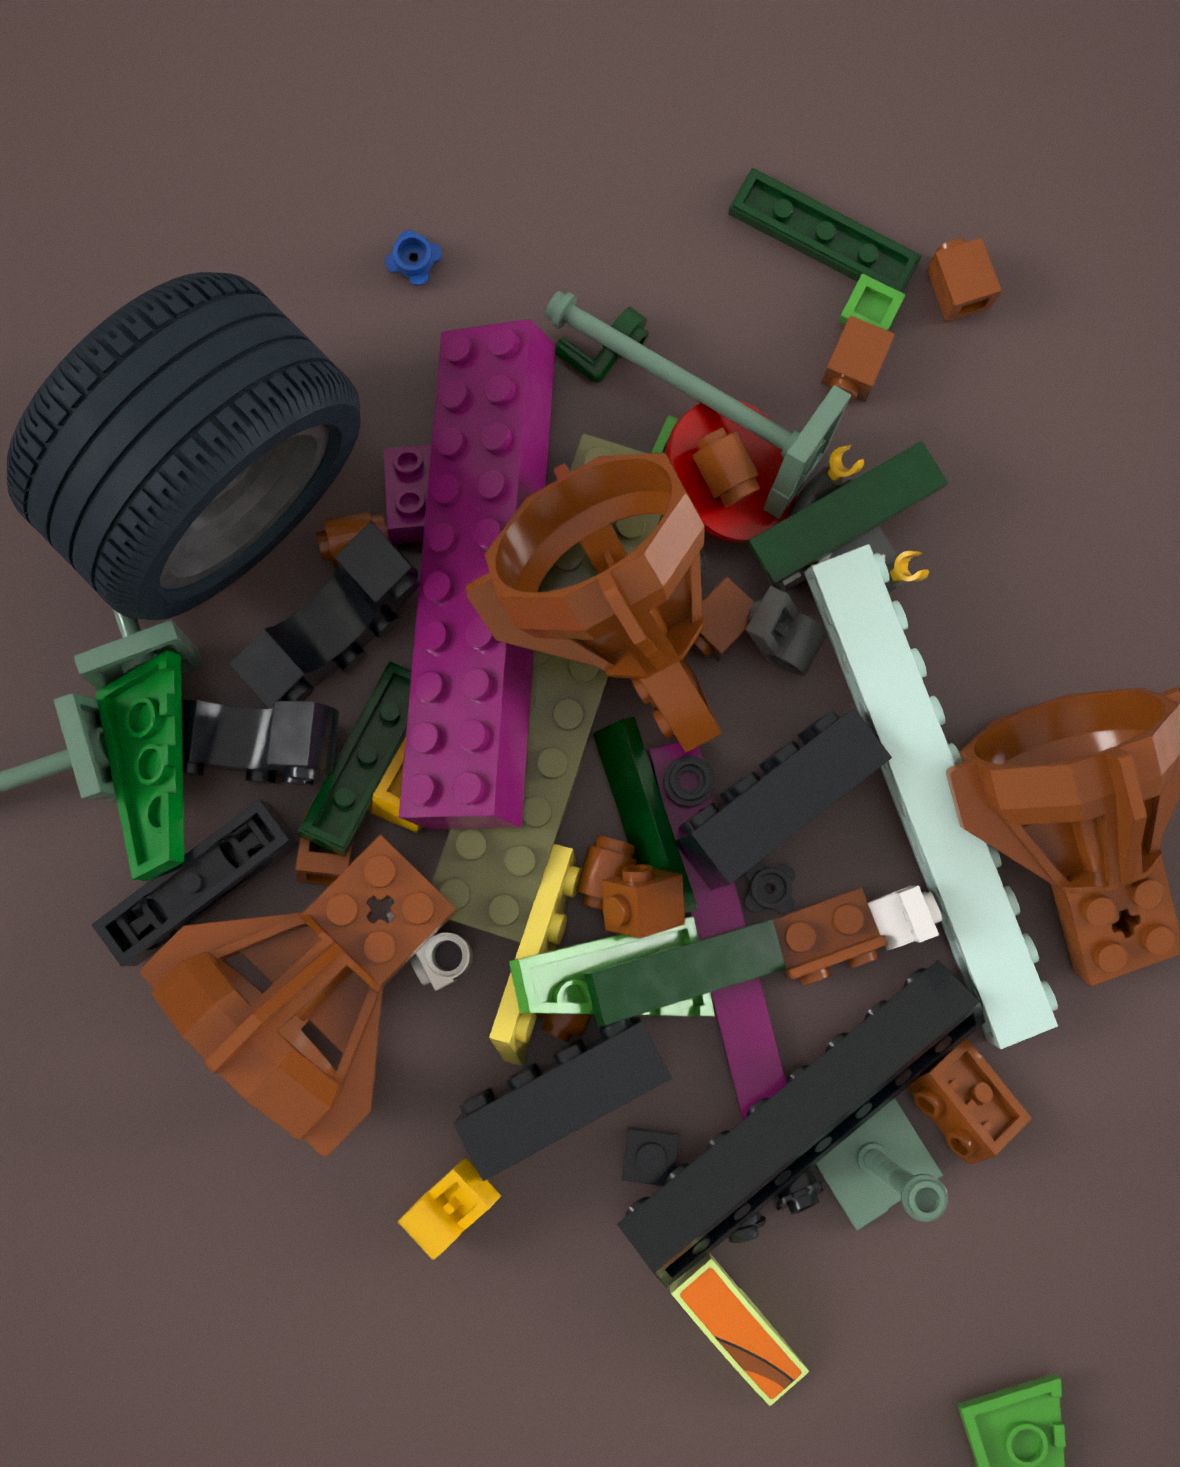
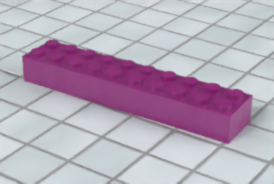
M531 319L441 332L399 818L429 830L522 828L534 650L495 640L468 600L465 588L469 583L490 572L484 554L526 497L546 487L556 345Z

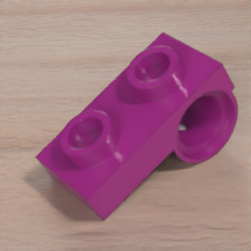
M431 444L384 449L387 531L389 539L394 545L423 542Z

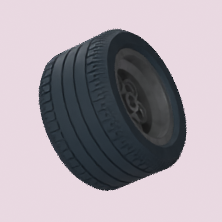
M198 272L177 277L139 295L106 318L85 336L46 378L23 412L10 441L7 453V488L9 497L20 515L42 535L113 610L132 619H168L204 603L238 580L285 539L312 510L343 468L358 438L361 426L358 392L351 380L255 284L239 275L231 273Z

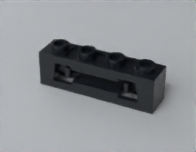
M258 799L184 855V863L153 878L91 925L120 966H138L162 948L183 926L194 924L299 845V842L271 804Z

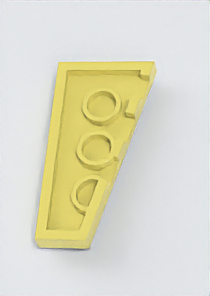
M557 844L553 845L515 959L555 950L556 945L561 943L567 924L565 912L569 897L574 898L576 896V889L582 868L578 867L572 848ZM510 973L489 1038L505 1062L523 1067L537 1016L536 1014L520 1013L512 973Z

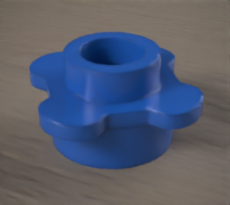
M406 230L399 235L395 242L393 253L386 256L385 265L390 273H401L410 279L412 285L422 286L429 280L428 272L432 265L441 260L442 251L437 243H429L425 237L417 234L415 231ZM413 254L418 256V260L415 262L409 260V257Z

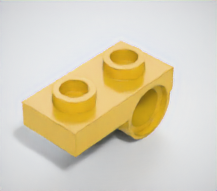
M465 1157L428 1190L397 1222L432 1260H435L465 1229L488 1211L501 1195L489 1183L488 1179L482 1181L477 1169Z

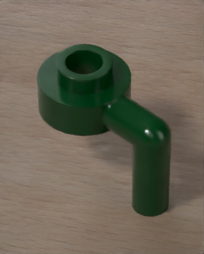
M631 306L626 308L611 326L642 345L649 335V332L644 329L647 318ZM564 336L555 344V355L594 383L603 381L616 361L622 357L602 345V349L593 359Z

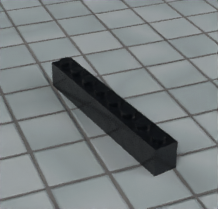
M939 960L927 969H918L908 977L903 989L890 1000H882L871 1007L864 1021L850 1033L844 1032L837 1035L828 1044L825 1053L811 1065H803L797 1068L788 1077L786 1085L771 1098L765 1097L757 1101L748 1110L746 1118L731 1131L725 1130L717 1134L708 1143L706 1151L691 1164H682L673 1170L668 1176L666 1184L651 1197H643L633 1203L627 1210L626 1217L617 1224L654 1275L666 1288L669 1287L985 1023L980 1001Z

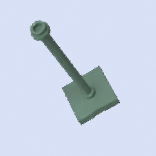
M557 291L545 311V317L551 320L552 326L560 329L565 324L570 325L782 450L780 456L784 460L763 507V510L780 519L826 453L851 394L834 385L803 430L795 429L792 433L576 306V295L571 292L565 294Z
M115 610L113 611L122 638L74 656L79 675L98 690L165 650L181 654V674L204 666L198 647L172 620L141 631L138 619L125 617Z
M75 693L53 699L67 749L0 771V793L73 769L82 799H104L107 802L117 803L97 699Z
M895 1098L815 1164L857 1231L889 1211L888 1208L901 1201L904 1210L912 1218L922 1222H930L939 1218L946 1210L948 1204L947 1190L943 1183L938 1180L943 1174Z

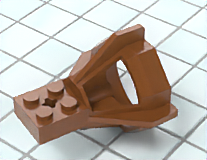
M666 453L599 456L570 472L565 462L553 469L557 480L526 497L484 554L490 572L466 586L465 590L468 600L497 641L594 665L605 671L606 675L610 677L631 678L644 704L650 702L654 708L653 716L665 738L669 739L676 736L687 753L722 734L701 685L685 658L704 628L700 551L704 546V524ZM647 514L664 515L653 532L629 555L611 526V523L633 516ZM580 541L598 575L566 588L538 592L543 578L554 563L567 550Z
M1180 686L1161 693L1137 687L1067 694L992 720L960 750L963 762L949 767L946 771L959 824L969 833L1051 883L1073 972L1092 987L1179 955L1180 929L1160 847L1162 835L1180 798ZM1123 910L1122 916L1119 919V912Z
M380 834L304 912L185 925L141 968L140 974L154 988L151 994L177 1031L205 1059L203 1064L213 1074L219 1073L248 1103L298 1141L304 1138L321 1156H328L372 1111L384 986L458 910ZM388 897H391L395 902L390 908L394 918L389 923L379 919L373 924L369 918L373 913V909L370 906L371 902L376 898L383 902ZM242 953L273 984L263 992L225 959ZM310 1021L343 1053L337 1069L320 1048L302 1031Z

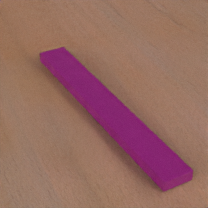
M679 742L652 748L648 751L654 776L675 840L685 834L680 827L682 823L703 807L705 808L714 802L712 793L703 803L696 806L680 805L668 796L664 787V776L668 766L682 756L691 755L703 759L700 746L686 753ZM686 772L680 776L679 782L683 789L691 791L697 788L698 778L695 774ZM679 849L698 906L697 910L689 912L690 917L694 916L698 939L746 926L735 881L730 885L711 890ZM759 977L710 992L742 1121L746 1118L748 1110L757 1101L765 1097L771 1098L786 1085Z

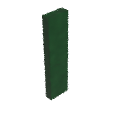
M753 167L729 207L728 214L857 282L861 275L865 274L903 293L922 258V255Z
M921 440L750 539L748 546L774 587L943 489L948 484V481Z
M391 661L388 662L333 765V774L325 779L298 830L300 837L343 857L347 855L372 807L373 794L406 737L411 670Z
M635 717L621 719L593 733L628 843L636 846L633 858L637 860L636 865H651L655 869L682 874L684 914L697 910L698 906Z
M768 919L584 975L597 1025L605 1026L786 969L774 921L773 919Z

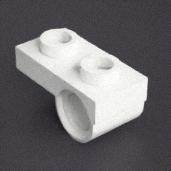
M908 886L867 903L879 934L885 935L888 943L885 946L886 951L914 941L920 943L939 935L935 923L943 921L939 907L933 894L926 891L922 893L919 886Z
M392 898L388 899L392 906L395 903ZM392 912L387 913L389 922L394 918ZM446 932L433 935L416 953L417 955L410 959L412 967L422 985L425 986L432 983L435 991L454 983L459 976L467 972L473 961V950L466 938L456 933ZM449 940L455 942L462 951L461 963L456 969L451 971L442 969L435 959L438 946Z

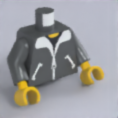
M852 445L838 447L832 452L829 460L830 467L825 466L801 490L788 517L851 482L849 479L843 483L842 477L854 475L862 470L864 459L858 460L851 469H847L842 464L843 453L849 450ZM877 526L778 585L786 592L806 580L804 571L811 566L870 544L873 554L879 553L887 566L889 581L885 585L888 593L901 587L903 581L918 582L927 578L929 570L923 569L912 575L908 570V563L910 559L922 553L919 551H905L897 556L880 526Z

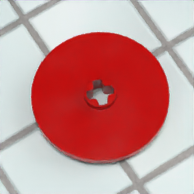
M739 401L742 404L753 409L754 411L765 416L766 418L770 419L767 415H765L763 412L753 407L752 405ZM702 403L697 404L687 411L673 427L668 439L666 455L704 524V531L712 536L729 542L748 543L750 539L787 519L798 497L797 493L780 519L763 510L784 460L780 456L782 450ZM720 428H724L727 435L734 432L738 433L759 473V476L755 479L761 488L752 495L724 508L720 498H713L692 455L700 450L696 442Z

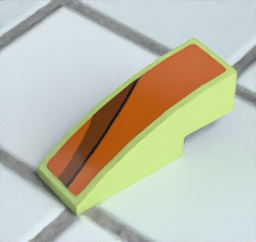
M710 1253L669 1286L672 1296L769 1406L774 1404L809 1372L783 1338Z

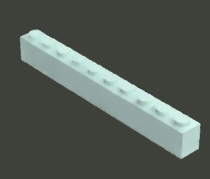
M870 544L811 566L804 571V574L859 715L892 757L880 767L928 891L933 894L943 919L941 924L966 988L981 1003L985 1019L982 1029L987 1041L1003 1049L1058 1027L1052 1012L1058 1009L1055 995L1046 981H1040L1034 963L1039 962L1037 949L1031 937L1027 933L1022 934L1015 917L1020 914L1019 903L1012 889L1009 886L1003 887L996 869L1002 866L999 852L963 829L959 824L946 771L949 767L963 761L957 747L953 743L947 744L940 726L946 722L943 709L934 695L929 697L922 680L923 677L927 676L926 666L919 651L916 648L910 649L903 631L908 629L907 618L901 604L897 600L891 601L885 585L889 581V573L882 556L879 553L873 554Z

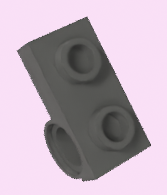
M772 586L768 588L763 599H758L753 604L747 618L748 626L746 631L769 664L798 676H805L828 634L822 624L798 611L788 593Z

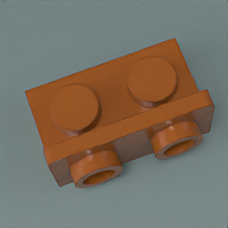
M862 887L773 919L786 969L783 970L787 979L800 978L802 986L831 976L828 968L831 965L847 960L849 967L853 968L879 958L876 949L886 946L888 943L885 935L879 934Z
M968 1038L907 1087L913 1095L914 1102L919 1110L930 1117L944 1134L950 1149L970 1165L997 1156L1032 1119Z

